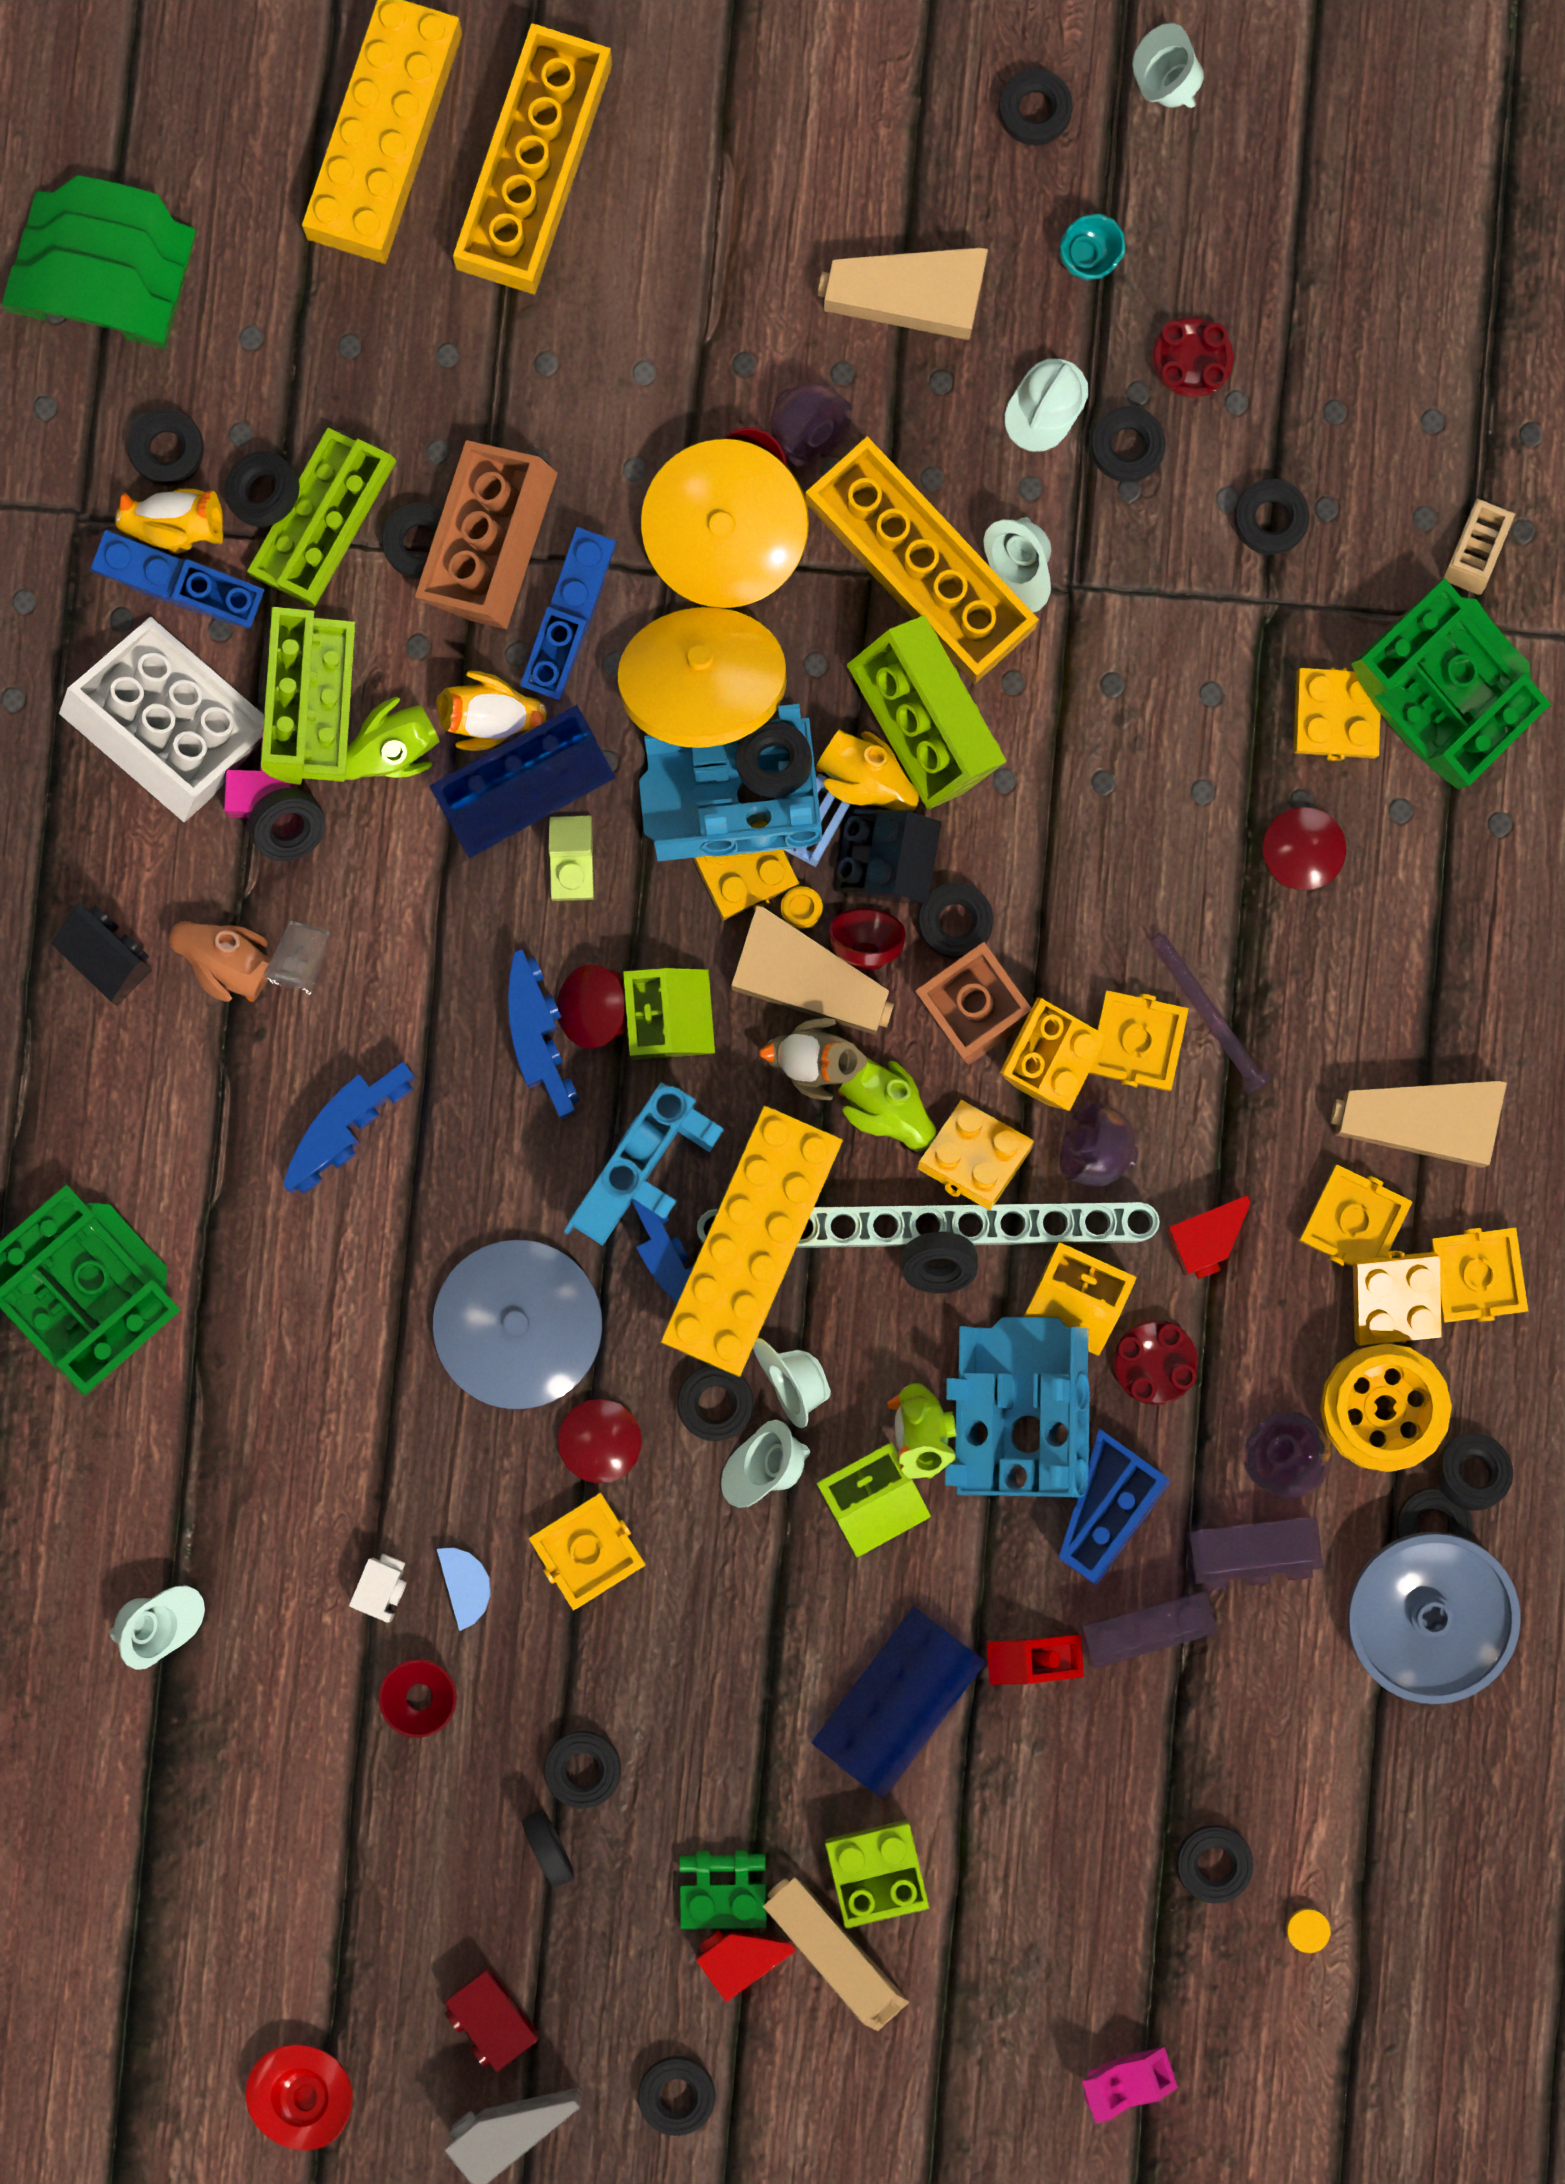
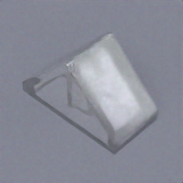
M290 920L268 965L265 977L273 984L313 994L330 932Z

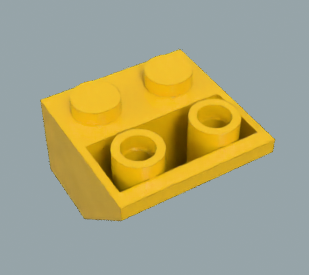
M1037 997L1000 1074L1015 1088L1048 1106L1070 1111L1107 1036L1046 1000Z
M1058 1242L1052 1251L1023 1317H1058L1068 1328H1071V1326L1089 1328L1088 1352L1099 1356L1124 1308L1137 1277Z

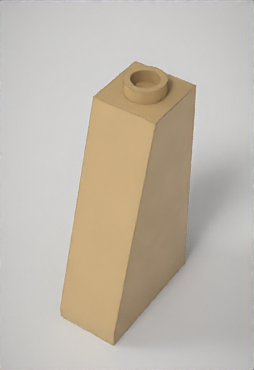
M970 248L836 259L832 261L830 273L822 272L818 296L825 298L824 311L970 340L988 249Z
M756 907L731 985L733 991L819 1018L835 1019L838 1024L876 1035L878 1026L887 1028L894 1003L887 1002L889 990L766 908Z
M1490 1081L1348 1091L1343 1094L1342 1100H1335L1331 1124L1337 1125L1336 1136L1484 1168L1490 1165L1507 1083Z
M795 1877L790 1882L784 1879L768 1893L770 1900L763 1907L864 2025L879 2031L909 2003L899 1989L802 1881Z

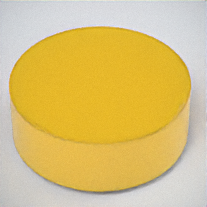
M799 886L792 888L784 895L781 902V915L784 921L799 930L809 929L821 918L823 910L822 900L813 889Z
M1303 1908L1294 1912L1288 1919L1286 1925L1287 1938L1299 1951L1314 1953L1324 1948L1328 1943L1330 1925L1319 1911Z

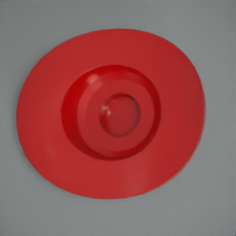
M288 2045L266 2053L254 2065L246 2084L247 2109L255 2125L270 2140L290 2149L307 2151L325 2147L340 2135L351 2113L353 2091L346 2070L332 2055L315 2047Z

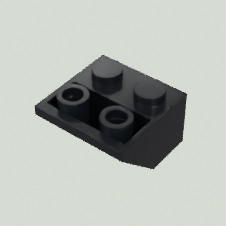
M847 810L834 892L895 903L928 904L941 821L906 810Z
M79 902L73 908L51 944L110 1002L118 1006L153 971L144 963L150 956L126 934L119 938L115 932L120 927L96 905L89 910Z

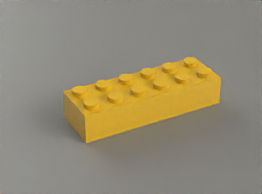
M377 0L302 223L307 240L386 264L462 37L459 17L405 0Z
M531 23L453 254L456 270L527 293L536 294L612 67L611 48Z
M868 436L806 491L805 500L807 506L913 619L923 615L926 616L948 657L974 685L1036 629L1039 619Z
M764 1105L660 1343L735 1376H741L842 1144V1139Z

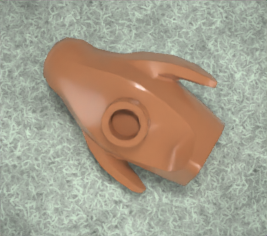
M181 921L175 924L168 934L170 947L189 962L197 981L204 991L215 999L229 1002L232 1000L231 995L227 991L229 990L245 996L250 1002H254L270 978L274 962L255 947H266L268 943L264 937L246 928Z

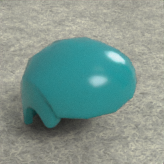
M1092 214L1082 216L1071 223L1061 236L1059 242L1060 249L1058 251L1060 261L1071 275L1082 280L1089 281L1103 278L1111 273L1124 257V232L1115 220L1105 215Z

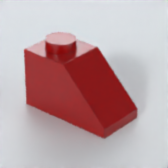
M1248 1195L1165 1229L1184 1276L1194 1272L1198 1280L1221 1270L1218 1262L1229 1257L1251 1204Z
M1081 1635L1015 1638L987 1642L989 1685L1035 1684L1084 1677Z
M717 1930L698 1945L702 1951L696 1955V1961L725 2002H728L796 1951V1946L791 1939L737 1930H730L722 1935Z

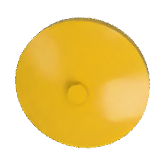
M716 439L701 442L673 456L652 480L644 499L641 515L643 544L657 574L670 588L681 596L701 605L718 608H734L754 603L767 597L782 586L797 568L803 556L809 530L807 503L797 479L789 468L766 449L749 442L734 439Z
M716 607L684 609L667 614L651 622L631 639L621 656L618 667L620 698L631 720L650 736L669 744L684 747L701 748L724 745L753 733L764 725L776 712L784 697L787 682L784 653L775 636L764 625L745 614Z

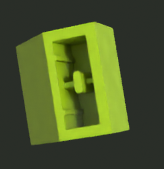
M661 968L623 972L631 1060L715 1054L709 970Z
M892 1442L816 1483L857 1558L931 1517L912 1478H907L901 1472L898 1452Z
M908 1819L825 1839L845 1928L929 1909Z

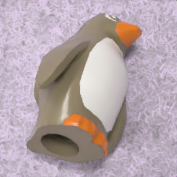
M827 1018L805 1021L797 1026L792 1034L787 1036L780 1035L770 1040L765 1047L759 1050V1056L765 1059L772 1067L783 1070L802 1094L820 1100H832L833 1097L822 1085L847 1083L867 1063L866 1056L854 1044L823 1031L825 1027L836 1024L835 1019Z

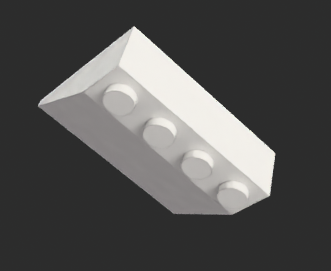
M149 617L68 687L59 712L64 719L184 823L225 784L226 771L237 770L261 744L264 726V714L152 617Z

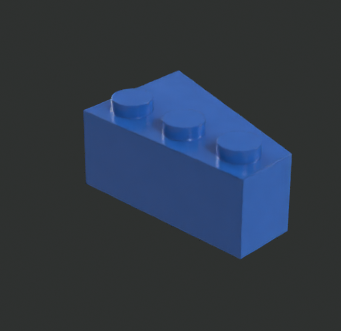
M1101 1429L1098 1431L1089 1462L1087 1491L1083 1497H1078L1059 1555V1559L1095 1586L1099 1584L1171 1484L1169 1478Z

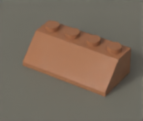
M466 440L415 598L470 621L507 629L558 473L538 456Z

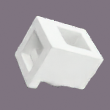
M383 1553L379 1560L369 1558L349 1607L385 1622H391L395 1613L389 1611L388 1607L390 1603L395 1606L398 1605L407 1582L400 1580L404 1572L405 1562Z

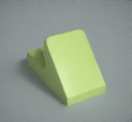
M592 816L550 817L549 855L552 901L594 900Z

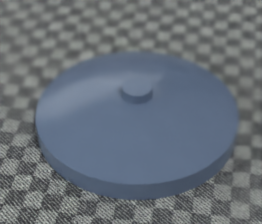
M528 1240L501 1241L473 1252L463 1259L448 1275L438 1294L434 1308L433 1336L437 1353L445 1370L465 1392L486 1404L496 1407L529 1409L546 1405L563 1397L578 1385L594 1363L601 1343L602 1311L591 1281L584 1271L567 1255L539 1242Z
M1422 1532L1391 1542L1366 1563L1351 1590L1347 1610V1625L1350 1640L1358 1659L1370 1676L1382 1687L1409 1701L1425 1704H1444L1459 1701L1476 1694L1500 1675L1512 1657L1517 1645L1520 1631V1606L1510 1577L1501 1564L1488 1551L1471 1540L1458 1535L1443 1532Z

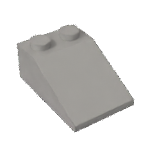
M579 2088L485 2108L476 2116L472 2111H469L451 2126L452 2130L448 2133L450 2139L445 2151L471 2184H487L578 2110L583 2093Z

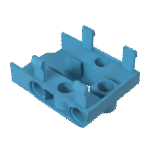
M799 704L778 706L780 719L768 720L767 722H784L801 731L811 748V771L806 782L798 790L786 796L774 797L771 801L744 804L739 802L738 792L744 783L737 771L736 751L741 739L724 745L697 748L677 746L658 740L650 735L644 736L648 771L639 780L644 835L655 843L657 861L703 856L718 857L812 846L822 840L809 718H801ZM771 746L759 754L757 762L764 771L777 773L788 766L791 757L784 748ZM757 821L769 823L763 828H753L750 826Z
M660 1082L640 1114L637 1115L622 1137L614 1155L571 1218L564 1233L569 1235L572 1229L576 1228L603 1246L634 1200L665 1219L675 1206L676 1201L646 1182V1179L677 1132L710 1152L724 1129L693 1109L696 1102L695 1099L678 1088L669 1087Z
M1002 1317L992 1328L960 1326L959 1378H947V1400H956L955 1464H949L945 1467V1486H956L957 1495L1083 1497L1088 1487L1089 1328L1075 1326L1068 1328L1058 1317ZM1025 1416H1034L1040 1420V1449L1033 1453L1022 1452L1013 1441V1428L1017 1421ZM984 1423L988 1430V1436L982 1444L978 1439L977 1433L980 1425ZM1064 1424L1067 1428L1068 1436L1065 1443L1060 1445L1056 1434L1059 1426ZM1020 1467H1024L1027 1473V1480L1023 1487H1020L1016 1480V1474Z

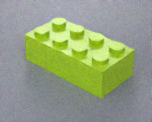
M925 615L887 630L847 664L848 669L910 780L916 787L927 810L963 795L1007 762L1000 750L999 744L992 736L977 705L973 702L959 677L957 669L950 661L936 632Z

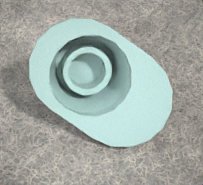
M1174 23L1160 25L1151 30L1137 47L1133 58L1134 75L1141 93L1147 101H1157L1163 106L1171 108L1181 106L1182 104L1192 108L1196 105L1194 95L1201 87L1204 79L1203 68L1195 56L1193 46L1185 30L1180 25Z
M1046 359L1035 364L1027 372L1007 406L1005 428L1010 439L1020 448L1031 452L1046 451L1057 446L1067 435L1086 403L1088 383L1083 372L1073 363L1063 359Z
M1029 517L1020 518L1017 521L1002 519L993 522L986 530L983 540L989 567L1032 613L1039 611L1047 603L1051 593L1050 575L1047 566L1051 555V544L1048 536L1038 525L1032 523Z
M757 1337L753 1346L754 1353L774 1386L783 1410L795 1426L799 1428L806 1427L808 1413L828 1400L831 1394L822 1366L815 1357L801 1350L778 1354L766 1341Z
M779 1420L767 1421L728 1459L721 1480L723 1496L729 1504L742 1508L749 1507L758 1502L770 1491L791 1488L797 1483L802 1474L804 1461L810 1455L809 1448L792 1437L791 1431L785 1423Z
M174 1586L152 1599L136 1598L126 1603L119 1611L114 1627L109 1631L111 1639L119 1644L121 1658L125 1664L136 1670L147 1669L187 1642L195 1635L202 1623L205 1612L204 1600L197 1590L189 1586Z

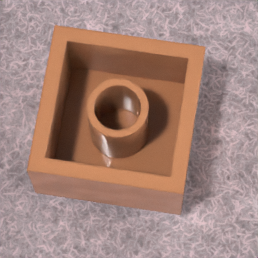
M985 942L915 990L968 1065L1022 1028L1032 1009Z

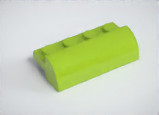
M327 428L299 478L300 488L295 506L285 518L273 524L247 572L252 577L286 593L291 599L315 608L397 462L391 454L358 438L355 441Z
M272 607L261 768L268 776L279 781L301 785L302 778L345 781L355 622L314 618L313 610Z

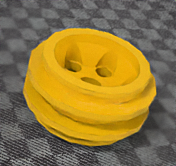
M1387 1343L1357 1349L1338 1362L1323 1385L1320 1404L1325 1434L1339 1454L1361 1468L1384 1472L1414 1467L1433 1454L1448 1431L1452 1409L1447 1383L1433 1362L1412 1348ZM1390 1368L1397 1370L1400 1375L1399 1381L1394 1385L1388 1384L1384 1379L1385 1372ZM1360 1377L1365 1378L1369 1383V1389L1364 1394H1359L1354 1389V1384ZM1414 1390L1419 1391L1422 1397V1404L1418 1407L1411 1406L1407 1399L1409 1393ZM1379 1396H1384L1391 1402L1387 1406L1391 1414L1385 1420L1379 1419L1374 1414L1378 1409L1374 1401ZM1352 1408L1359 1410L1361 1421L1357 1425H1352L1349 1420L1348 1411ZM1405 1422H1411L1415 1426L1416 1431L1411 1438H1405L1400 1432L1401 1425ZM1376 1430L1381 1431L1385 1436V1442L1380 1447H1375L1370 1442V1435Z

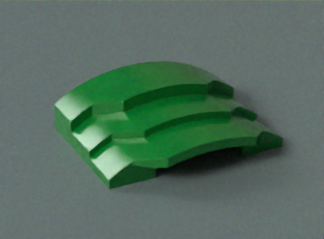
M77 175L55 192L35 191L15 266L12 265L2 306L6 312L46 321L48 314L121 331L128 341L167 350L197 231L194 228L175 222L158 194L114 182Z
M1446 578L1441 579L1420 601L1399 618L1383 635L1378 636L1351 663L1367 695L1393 730L1431 769L1457 789L1470 786L1551 705L1531 681L1530 662L1501 633L1478 600L1461 597Z
M67 1184L0 1242V1309L83 1398L181 1311L166 1294L167 1266L140 1239L110 1204L83 1203Z

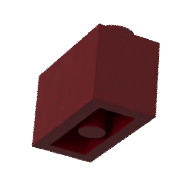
M489 1966L451 1994L445 2001L446 2006L449 2008L444 2012L445 2016L458 2033H461L463 2030L467 2032L475 2043L470 2048L477 2060L485 2068L491 2064L494 2070L498 2072L539 2039V2032Z

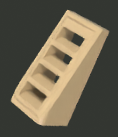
M1477 498L1444 578L1452 585L1481 595L1488 583L1515 513ZM1478 518L1500 526V530H1494L1476 521ZM1471 533L1492 541L1494 544L1490 545L1470 537ZM1467 549L1487 558V561L1464 553V550Z

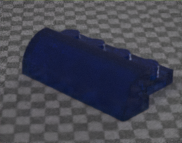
M576 704L430 784L429 787L468 858H471L615 779L616 776Z
M913 1606L811 1743L837 1763L845 1772L884 1799L985 1665L986 1661Z

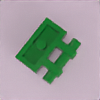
M706 1850L697 1851V1855H680V1873L697 1872V1884H680L681 1929L766 1928V1909L763 1907L766 1904V1883H749L748 1871H765V1854H748V1850H735V1854L710 1855V1851ZM710 1872H735L736 1883L710 1884Z

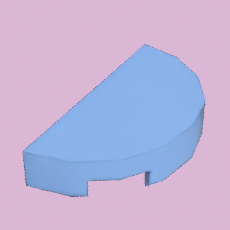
M455 1547L437 1549L458 1628L461 1631L475 1624L486 1611L491 1597L490 1577L483 1563L471 1553Z

